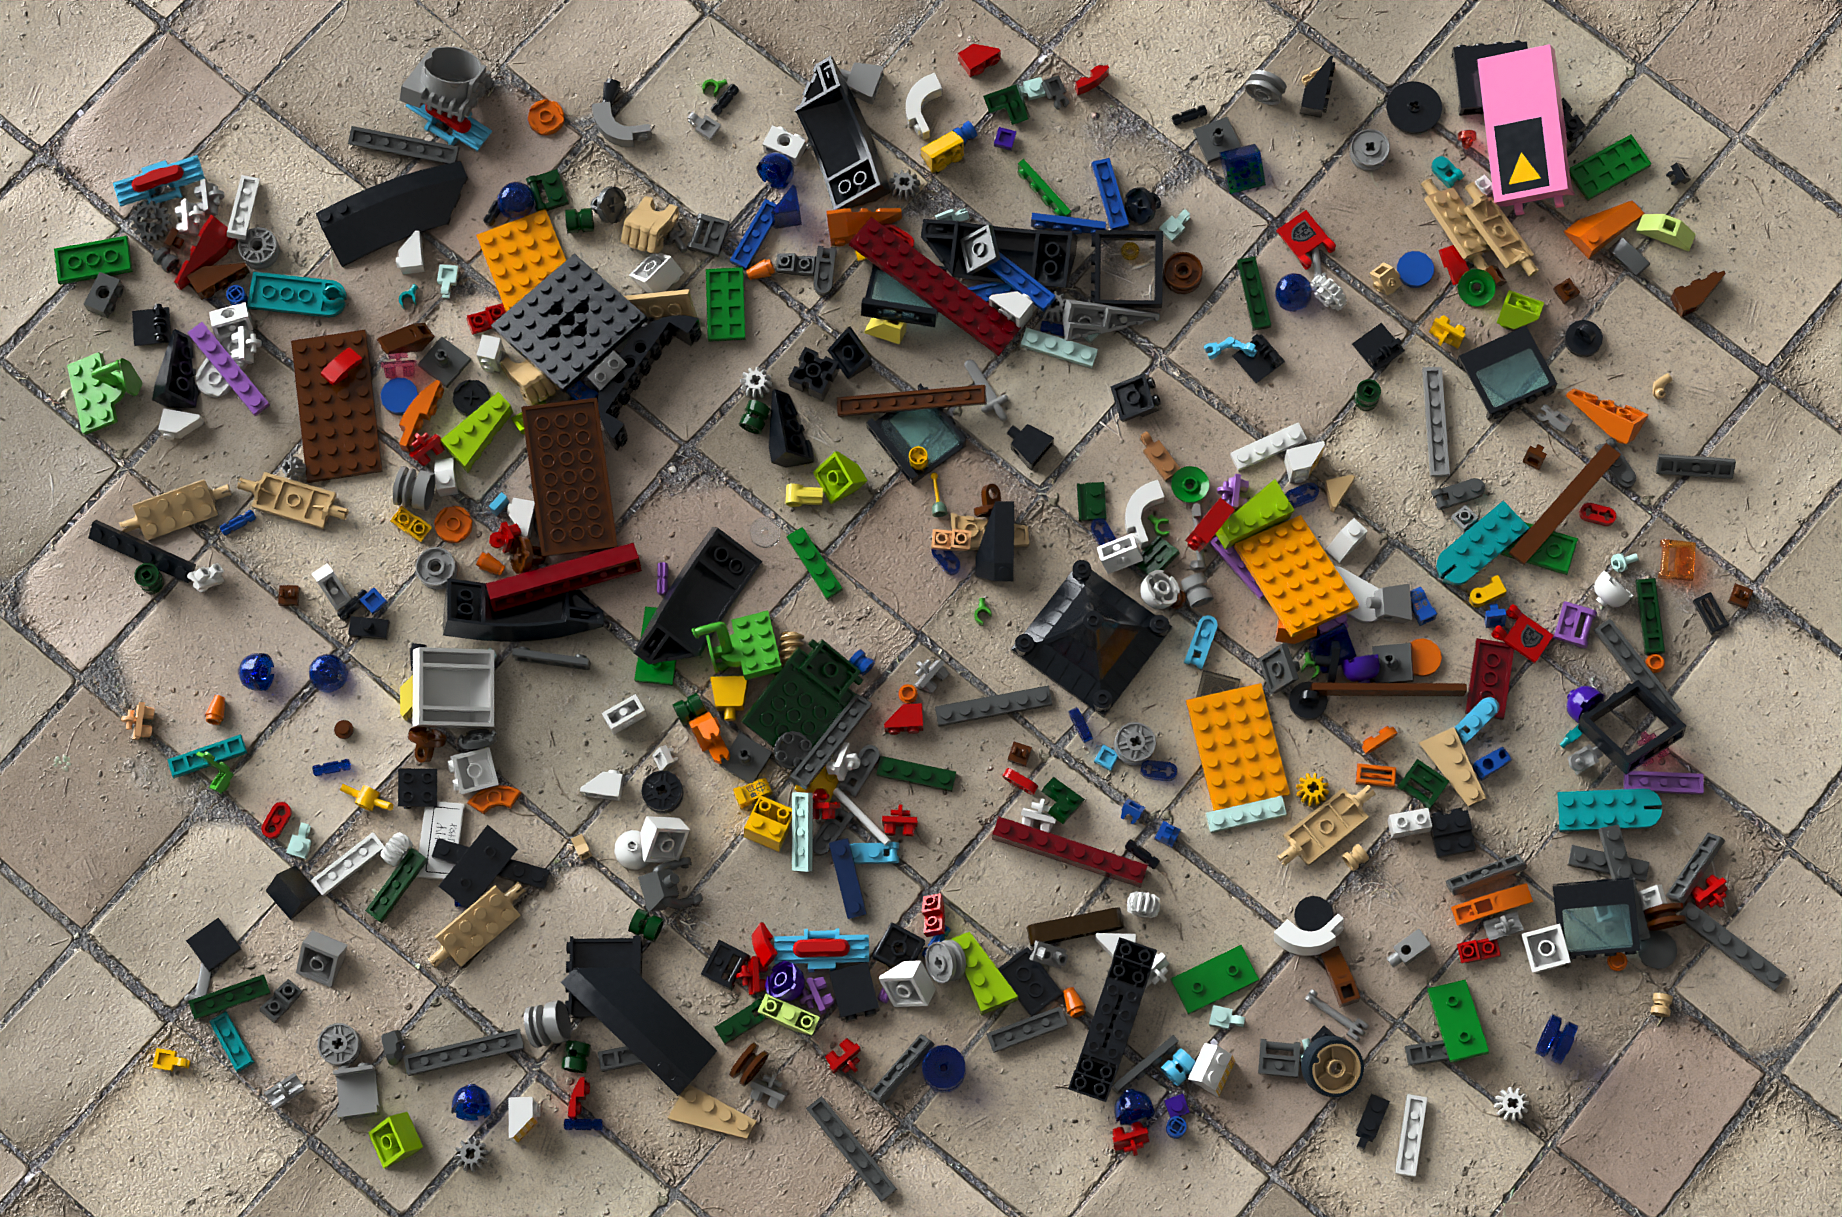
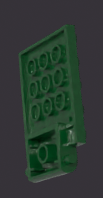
M812 639L808 643L813 648L808 655L797 647L782 666V670L776 674L741 720L744 725L773 748L781 735L786 732L795 731L800 732L810 740L812 750L852 698L857 695L849 689L850 685L855 682L859 686L863 682V679L858 676L861 670L823 639L818 643Z

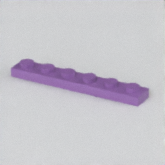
M203 322L187 332L254 416H257L270 406L268 401Z

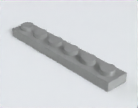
M1423 367L1422 377L1430 477H1449L1450 469L1442 367Z

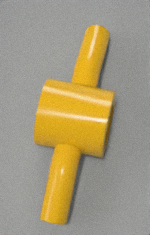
M342 784L340 791L357 798L355 804L368 811H373L375 806L390 811L394 807L393 803L379 799L381 793L368 786L363 785L361 791Z

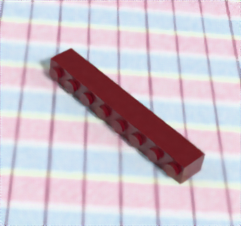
M630 543L486 583L493 611L497 612L642 571L635 545Z
M998 816L992 834V840L1139 888L1142 886L1148 867L1146 864Z

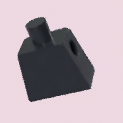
M1029 424L1022 430L1012 425L1007 432V435L1014 439L1011 442V450L1030 470L1036 466L1054 444V437Z

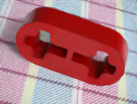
M1584 503L1579 511L1582 520L1602 526H1611L1616 519V512L1612 508L1594 503ZM1587 508L1591 509L1590 512L1592 513L1590 514V516L1586 515L1585 511L1587 510ZM1606 513H1609L1610 518L1608 521L1604 517Z
M1007 768L1002 775L1006 781L1030 795H1034L1038 789L1036 783L1011 768Z

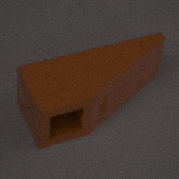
M245 263L205 266L189 274L187 277L200 299L203 300L212 297L220 289L228 288L234 281L245 278L250 271Z
M1717 271L1712 272L1705 279L1701 280L1698 278L1692 281L1691 285L1686 287L1682 285L1674 289L1670 299L1680 318L1697 311L1723 280L1726 274L1725 271L1719 273Z
M413 323L381 336L377 341L386 354L422 352L435 336L425 323Z
M1339 946L1321 953L1320 955L1339 1007L1342 1008L1359 1002L1361 997Z

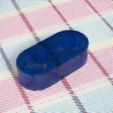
M1309 482L1287 491L1285 495L1288 500L1290 495L1293 497L1300 496L1296 499L1295 503L1292 500L1289 501L1293 508H1297L1316 500L1319 495V487L1315 483ZM1308 488H1310V490H1315L1313 496H1311L1310 493L1306 495L1303 494L1307 492Z
M1097 518L1092 521L1090 530L1099 546L1105 544V537L1109 542L1116 540L1104 519ZM1096 524H1098L1099 526L1103 525V534H1101L1099 530H1095Z
M931 549L932 557L947 574L955 575L960 571V561L952 551L943 550L945 555L943 557L940 553L936 554L937 550ZM947 560H949L952 564L956 563L955 569H948L949 566Z
M1075 707L1069 710V717L1083 743L1092 740L1093 736L1079 709Z
M1155 760L1144 761L1140 769L1141 775L1144 778L1160 781H1172L1176 778L1178 772L1175 764ZM1151 765L1152 769L1158 771H1151V774H1147V770H1144V768ZM1167 767H1170L1174 773L1166 776V772H1160V770L1165 771Z

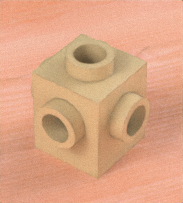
M1382 263L1369 273L1374 282V289L1387 296L1394 293L1402 285L1398 271L1386 263Z

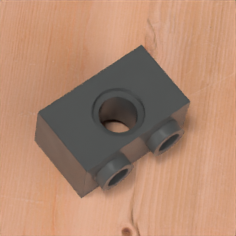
M99 272L84 302L86 309L108 319L109 315L115 310V303L118 297L120 298L124 292V286L120 279ZM109 293L108 297L102 298L104 294Z

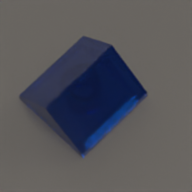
M795 185L790 187L771 212L772 224L775 229L802 225Z
M1345 624L1310 641L1308 648L1313 658L1315 654L1329 656L1331 640L1339 641L1341 647L1338 666L1341 665V661L1346 659L1349 661L1356 657ZM1319 666V669L1322 673H1325L1327 667Z

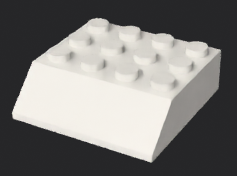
M430 647L414 649L413 727H494V650Z

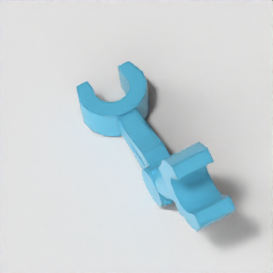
M1228 337L1219 344L1215 342L1204 346L1205 352L1213 350L1211 353H1208L1209 360L1216 358L1221 354V350L1226 348L1240 349L1250 357H1254L1257 353V350H1255L1256 345L1241 343L1233 337Z

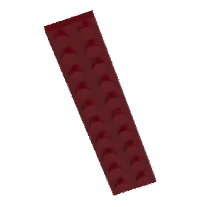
M871 217L849 242L850 247L931 307L937 309L939 313L997 356H1000L1020 331L1021 327H1017L1016 323L1008 320V317L999 313L997 309L991 307L989 303Z

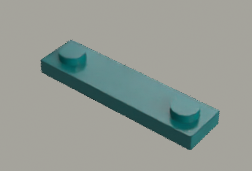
M240 734L167 759L172 777L175 779L211 766L196 755L197 752L205 753L207 751L215 757L214 761L217 763L239 757L248 752L243 736Z

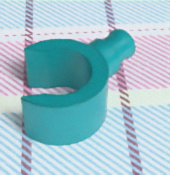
M413 284L409 291L400 294L399 303L403 309H405L403 300L407 297H411L414 304H417L415 298L416 290L418 289L417 285Z
M1578 725L1572 731L1570 730L1565 735L1566 737L1563 741L1559 743L1562 748L1573 743L1583 734L1578 729Z

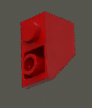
M972 44L958 53V61L970 77L981 74L985 68L990 65H996L1001 59L999 48Z
M922 703L902 704L884 723L885 732H888L890 735H897L900 732L906 731L909 734H917L919 731H923Z

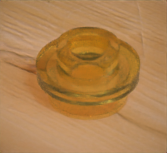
M1127 242L1122 246L1121 255L1126 260H1134L1139 256L1140 249L1136 243ZM1131 249L1134 252L1132 254H1128L1127 250Z

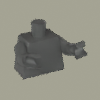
M690 857L680 858L679 861L664 862L654 867L653 872L638 877L648 912L662 911L667 907L681 909L689 907L691 904L697 907L703 901L701 893L693 898H677L679 896L677 884L680 879L672 870H676L678 867L689 868V865H692Z

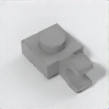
M691 112L688 116V122L693 126H697L695 132L709 141L713 139L721 128V124L707 115L702 119Z
M1544 405L1541 408L1546 412V415L1542 413L1537 415L1539 420H1549L1548 423L1554 429L1565 432L1573 422L1572 419L1558 410L1556 412L1553 411L1548 405Z

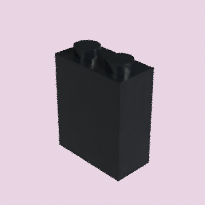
M867 962L829 972L841 1021L852 1022L857 1020L858 1016L865 1015V1017H871L880 1011Z

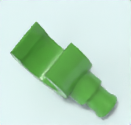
M713 79L706 80L702 85L703 94L708 86H714V97L719 94V89L728 84L726 79L717 82Z
M1152 514L1148 517V520L1155 525L1154 530L1157 535L1161 537L1170 535V531L1162 532L1158 529L1160 524H1168V519H1158Z
M979 598V608L976 609L974 618L977 624L984 626L983 621L978 618V614L986 612L992 617V613L986 607L985 598Z
M1311 652L1305 653V663L1302 666L1301 673L1306 667H1313L1316 673L1313 674L1311 680H1314L1319 674V666H1314Z

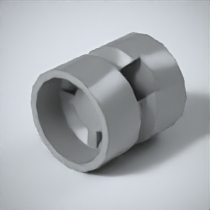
M1204 573L1193 574L1181 581L1184 592L1188 593L1187 599L1191 608L1200 607L1214 599L1210 588H1206L1208 582Z

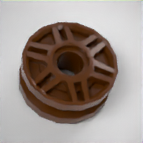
M1178 252L1171 255L1164 264L1163 279L1165 285L1177 294H1188L1195 291L1202 282V264L1195 255L1189 252ZM1180 271H1186L1187 274H1186V275H1180L1179 272H1180Z
M1683 903L1662 904L1643 910L1645 918H1653V920L1647 922L1648 930H1662L1686 923V916L1676 915V913L1684 910Z
M755 1042L742 1053L729 1074L733 1079L743 1074L739 1082L743 1087L756 1076L769 1056V1053L765 1050L756 1055L759 1045Z

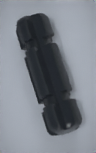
M731 84L727 88L728 91H725L716 101L717 104L715 103L711 107V112L716 116L720 115L722 108L725 109L733 99V96H736L739 92V88L735 84Z
M1201 105L1197 109L1192 108L1183 111L1180 115L1179 113L1174 114L1171 119L1176 126L1181 124V122L1185 123L1197 119L1198 116H1206L1207 109L1205 105Z
M503 192L497 195V200H494L488 215L486 214L483 222L488 226L494 224V219L498 217L504 207L503 204H506L508 200V195Z
M361 589L357 593V597L354 596L344 606V609L337 612L338 617L343 621L347 620L350 617L349 614H353L362 605L360 599L368 592Z
M1132 839L1125 844L1126 850L1132 851L1133 855L1144 863L1147 862L1148 866L1152 869L1159 865L1160 860L1158 858L1152 857L1151 853L1140 845L1137 846V843Z

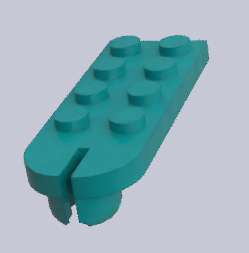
M253 272L247 307L254 310L330 318L339 315L344 310L347 294L344 287L334 280Z
M1503 500L1441 552L1436 562L1439 579L1450 568L1456 567L1444 577L1443 583L1451 585L1465 584L1525 534L1529 527Z
M1650 789L1558 792L1559 832L1594 831L1602 827L1619 825L1620 829L1650 828L1656 825L1662 816V802L1660 797ZM1654 806V807H1656L1657 809H1645V810H1644V807Z

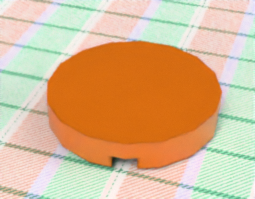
M548 99L537 101L529 110L528 122L535 133L551 135L559 131L564 124L565 115L563 109L555 101H548Z
M460 506L443 508L434 520L437 535L448 543H458L465 540L472 530L473 521L470 514Z
M1424 638L1411 641L1413 675L1426 677L1435 673L1442 660L1439 647L1431 640Z

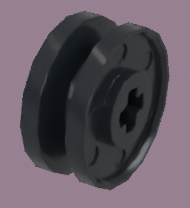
M660 770L653 772L646 777L642 784L641 793L643 800L656 813L666 814L673 812L680 806L683 800L684 791L682 784L676 775L669 771ZM665 789L667 793H663L661 796L659 791Z

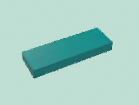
M227 1011L209 1021L237 1073L255 1063Z

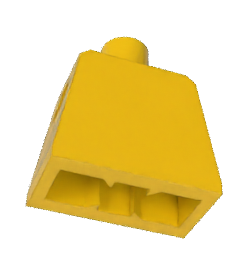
M744 676L711 677L715 706L717 711H724L725 721H735L736 711H743L745 708L749 682L745 680Z

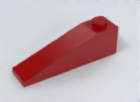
M210 215L198 234L201 237L196 246L192 245L190 259L183 263L174 281L179 290H182L191 283L187 277L189 274L202 267L214 265L236 245L237 238L227 237L228 227L213 215Z

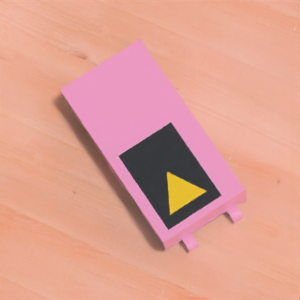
M1548 44L1477 59L1494 203L1499 207L1514 205L1516 216L1525 214L1523 203L1554 198L1556 208L1565 207L1563 196L1575 195L1571 185L1567 157V135L1555 49Z

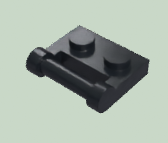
M718 940L701 972V976L733 991L734 983L737 979L736 974L740 973L742 966L746 961L748 962L750 955ZM735 955L739 958L726 981L722 977Z

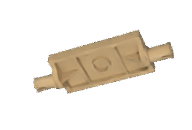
M1431 178L1423 181L1421 186L1428 194L1424 199L1463 260L1468 259L1474 264L1476 269L1486 271V268L1489 266L1482 255L1489 252L1491 248L1464 212L1466 205L1454 187L1439 191Z
M1475 182L1468 184L1465 190L1474 202L1467 205L1464 212L1506 269L1517 264L1521 265L1529 277L1535 275L1539 269L1531 260L1534 254L1503 211L1494 203L1492 197L1488 198L1486 194L1480 191Z
M264 472L262 479L256 482L241 477L239 479L241 483L238 482L237 489L253 493L254 500L251 506L253 509L320 529H324L329 516L346 520L347 516L345 515H348L349 512L347 508L333 505L336 498L335 492Z
M203 479L133 504L132 506L136 514L135 518L119 522L125 533L138 528L142 529L147 541L217 516L216 500L231 496L232 493L229 490L228 484L213 490L209 489L206 480Z
M1367 785L1356 795H1351L1343 787L1283 835L1290 844V847L1277 856L1278 860L1282 861L1281 864L1286 866L1295 857L1299 856L1309 866L1369 818L1362 807L1366 801L1376 795L1374 790L1370 791L1371 787Z
M519 882L506 893H502L497 886H493L435 936L440 942L441 948L428 958L430 963L437 968L445 959L452 957L460 967L463 966L521 916L513 907L512 902L522 893L526 892V890Z

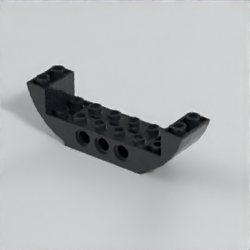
M674 315L652 321L644 327H639L619 354L627 365L599 390L598 409L602 425L609 442L616 451H618L620 446L623 447L628 440L624 423L617 420L620 414L619 410L629 402L631 393L639 388L640 380L644 375L647 376L652 368L651 365L661 357L662 349L665 345L668 346L671 343L673 336L689 346L699 341L702 335L699 318Z
M1119 937L1082 1052L1068 1087L1069 1090L1107 1102L1156 957V949Z

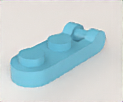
M1206 615L1199 620L1184 661L1185 664L1190 665L1191 663L1197 665V668L1203 669L1218 624L1214 617ZM1194 651L1201 654L1200 658L1193 656Z
M1492 697L1484 698L1455 726L1464 745L1498 713L1499 703L1496 699ZM1465 726L1471 730L1468 734L1463 730Z
M890 842L886 846L883 843L850 844L855 864L899 863V856H897V850H899L898 842ZM884 850H889V856H884Z

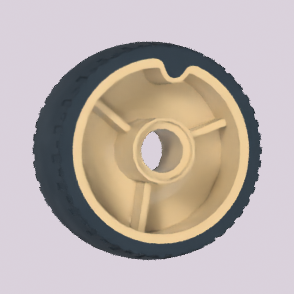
M1324 1036L1317 1038L1308 1045L1302 1056L1301 1070L1305 1081L1314 1091L1328 1097H1341L1354 1091L1361 1082L1364 1062L1359 1050L1348 1040L1338 1036ZM1337 1063V1068L1331 1072V1066Z

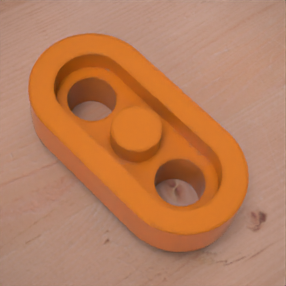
M1384 727L1379 731L1378 736L1375 738L1370 736L1362 742L1364 744L1362 746L1365 754L1371 753L1393 739L1398 732L1394 727Z

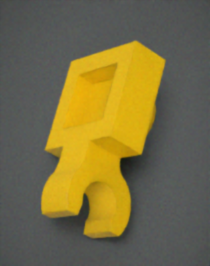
M156 1048L152 1068L173 1072L174 1066L189 1069L191 1061L186 1058L177 1057L178 1052Z

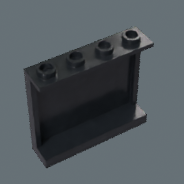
M1527 41L1495 42L1488 45L1478 43L1474 46L1458 45L1453 47L1451 58H1454L1459 97V116L1484 114L1477 59L1528 49Z
M570 936V942L566 944L567 954H570V961H566V973H570L574 968L631 967L642 977L643 939L641 936H633V938L574 939L573 936ZM565 987L566 993H569V1000L565 1001V1006L570 1018H597Z

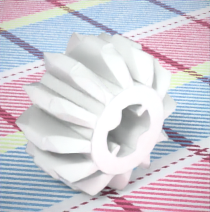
M757 366L755 371L749 368V374L743 372L744 378L740 379V384H742L741 390L746 391L747 397L752 394L753 399H756L757 395L763 398V392L769 394L768 388L772 387V382H770L771 376L766 375L765 369L760 371Z
M401 832L396 833L386 843L381 852V857L388 864L396 866L400 864L409 852L413 843L405 834L403 835Z
M1137 891L1130 893L1127 901V911L1129 913L1144 918H1153L1158 915L1160 910L1159 897L1154 894Z
M1509 1087L1507 1092L1501 1090V1096H1496L1495 1099L1500 1103H1496L1494 1107L1501 1108L1497 1115L1504 1113L1503 1120L1506 1121L1510 1116L1511 1121L1514 1122L1516 1116L1518 1119H1522V1113L1528 1112V1109L1523 1106H1527L1529 1101L1522 1100L1526 1097L1525 1093L1521 1096L1518 1095L1520 1089L1517 1088L1513 1093L1512 1087ZM1514 1101L1516 1105L1509 1108L1507 1104Z

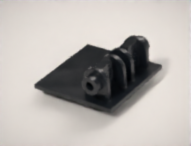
M155 304L153 309L132 311L134 346L169 343L171 338L169 307Z
M1382 323L1352 343L1374 372H1377L1405 351L1401 346L1402 341L1399 338L1395 339Z
M1262 334L1254 335L1250 342L1256 345L1255 350H1257V353L1254 357L1246 355L1242 350L1232 355L1256 384L1285 362Z
M398 768V807H404V809H411V807H437V769Z

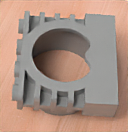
M458 47L431 48L402 84L399 101L418 108L426 104L427 110L431 111L434 108L440 115L443 112H447L448 118H452L455 115L458 116V121L462 122L464 118L469 117L471 109L477 106L479 98H483L486 89L491 87L493 78H491L492 72H486L487 66L481 65L480 60L465 49Z

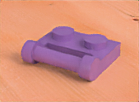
M1564 601L1553 638L1574 644L1580 648H1587L1588 635L1593 618H1596L1597 611ZM1582 614L1586 617L1580 638L1574 637L1580 615Z

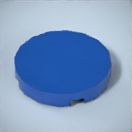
M1411 251L1405 253L1399 259L1396 270L1400 274L1399 279L1404 285L1410 288H1420L1431 281L1434 274V265L1426 254L1420 251Z
M395 378L384 385L380 398L388 412L395 415H403L419 394L412 381L406 378Z

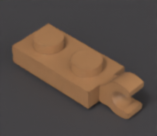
M1146 431L1140 438L1146 446L1143 453L1166 482L1173 477L1180 467L1160 440L1154 443L1152 437Z

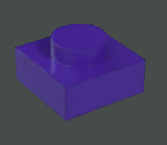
M999 127L994 147L1012 151L1017 131Z
M1183 1094L1164 1100L1170 1118L1174 1116L1181 1117L1190 1113Z

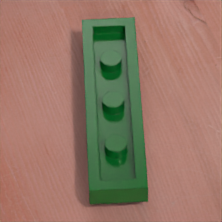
M1022 159L1018 163L1017 172L1019 176L1030 183V188L1042 196L1041 199L1046 206L1050 205L1056 216L1071 217L1072 211L1033 168Z
M803 527L786 536L826 600L843 591V588Z

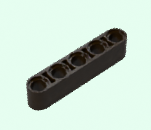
M1115 907L1026 926L1030 946L1034 947L1035 940L1051 944L1096 935V933L1116 931L1125 926L1121 908Z

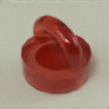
M1463 130L1458 133V141L1462 142L1464 149L1470 148L1473 141L1477 139L1474 130Z

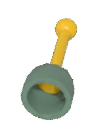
M932 473L930 477L933 480L936 503L932 506L933 517H943L948 514L947 507L943 502H940L937 485L938 474Z

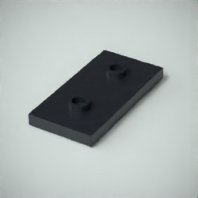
M487 825L438 887L468 909L482 896L518 851V848Z

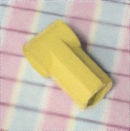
M788 484L786 486L785 504L790 507H800L802 504L823 505V488Z

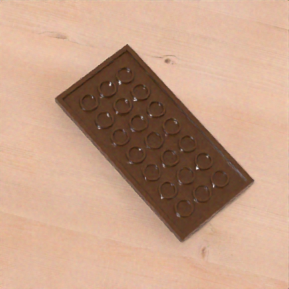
M366 330L292 340L291 345L307 482L313 483L383 472ZM350 347L362 357V363L348 371V377L333 386L321 376V372L335 357Z
M597 398L522 406V418L541 556L547 557L618 547Z

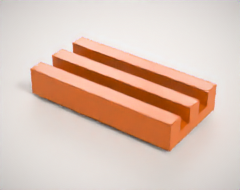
M1357 763L1355 784L1395 787L1396 767ZM1361 769L1392 772V775L1361 772ZM1360 777L1387 779V780H1391V782H1389V781H1379V780H1370V779H1360Z

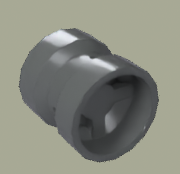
M166 247L160 248L153 257V261L157 265H161L162 269L167 273L172 272L179 264V258L171 255Z

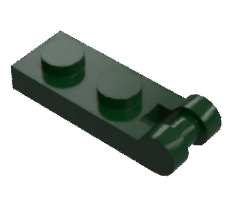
M762 998L714 1027L724 1045L768 1019L762 1014L756 1018L752 1014L753 1011L759 1010L763 1001Z

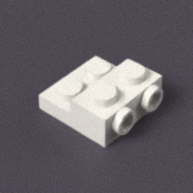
M489 747L450 756L451 760L448 761V767L450 772L455 774L456 779L452 780L454 790H459V794L499 785Z

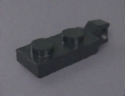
M1371 1093L1356 1130V1136L1360 1137L1356 1148L1364 1150L1367 1142H1373L1376 1138L1390 1101Z

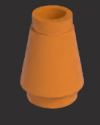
M764 259L747 269L746 272L749 279L752 280L772 276L771 274L775 273V269L770 259Z
M482 552L476 563L480 570L499 576L502 575L506 567L491 554Z
M220 695L214 696L205 714L206 722L212 725L221 724V721L224 720L225 697Z
M1074 987L1065 989L1063 993L1067 1014L1071 1018L1084 1015L1086 1013V1006Z

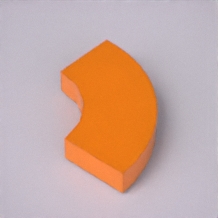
M498 785L479 791L467 804L482 814L496 806H505L511 809L522 792L513 787Z

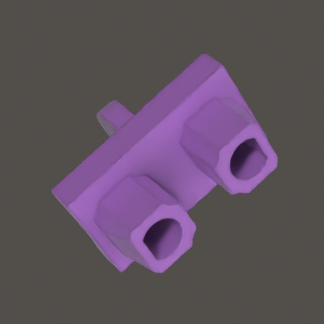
M1235 474L1234 477L1223 482V487L1217 488V493L1222 495V499L1234 509L1239 510L1247 503V499L1239 497V493L1247 492L1249 481L1241 479L1240 474Z
M812 977L807 978L806 981L812 994L809 995L807 989L803 990L804 998L800 999L799 1002L801 1005L807 1004L808 1008L812 1009L814 1008L812 1001L815 1000L822 1015L826 1013L825 1009L834 1005L833 998L830 993L823 997L819 996L818 991L827 988L823 977L813 980Z

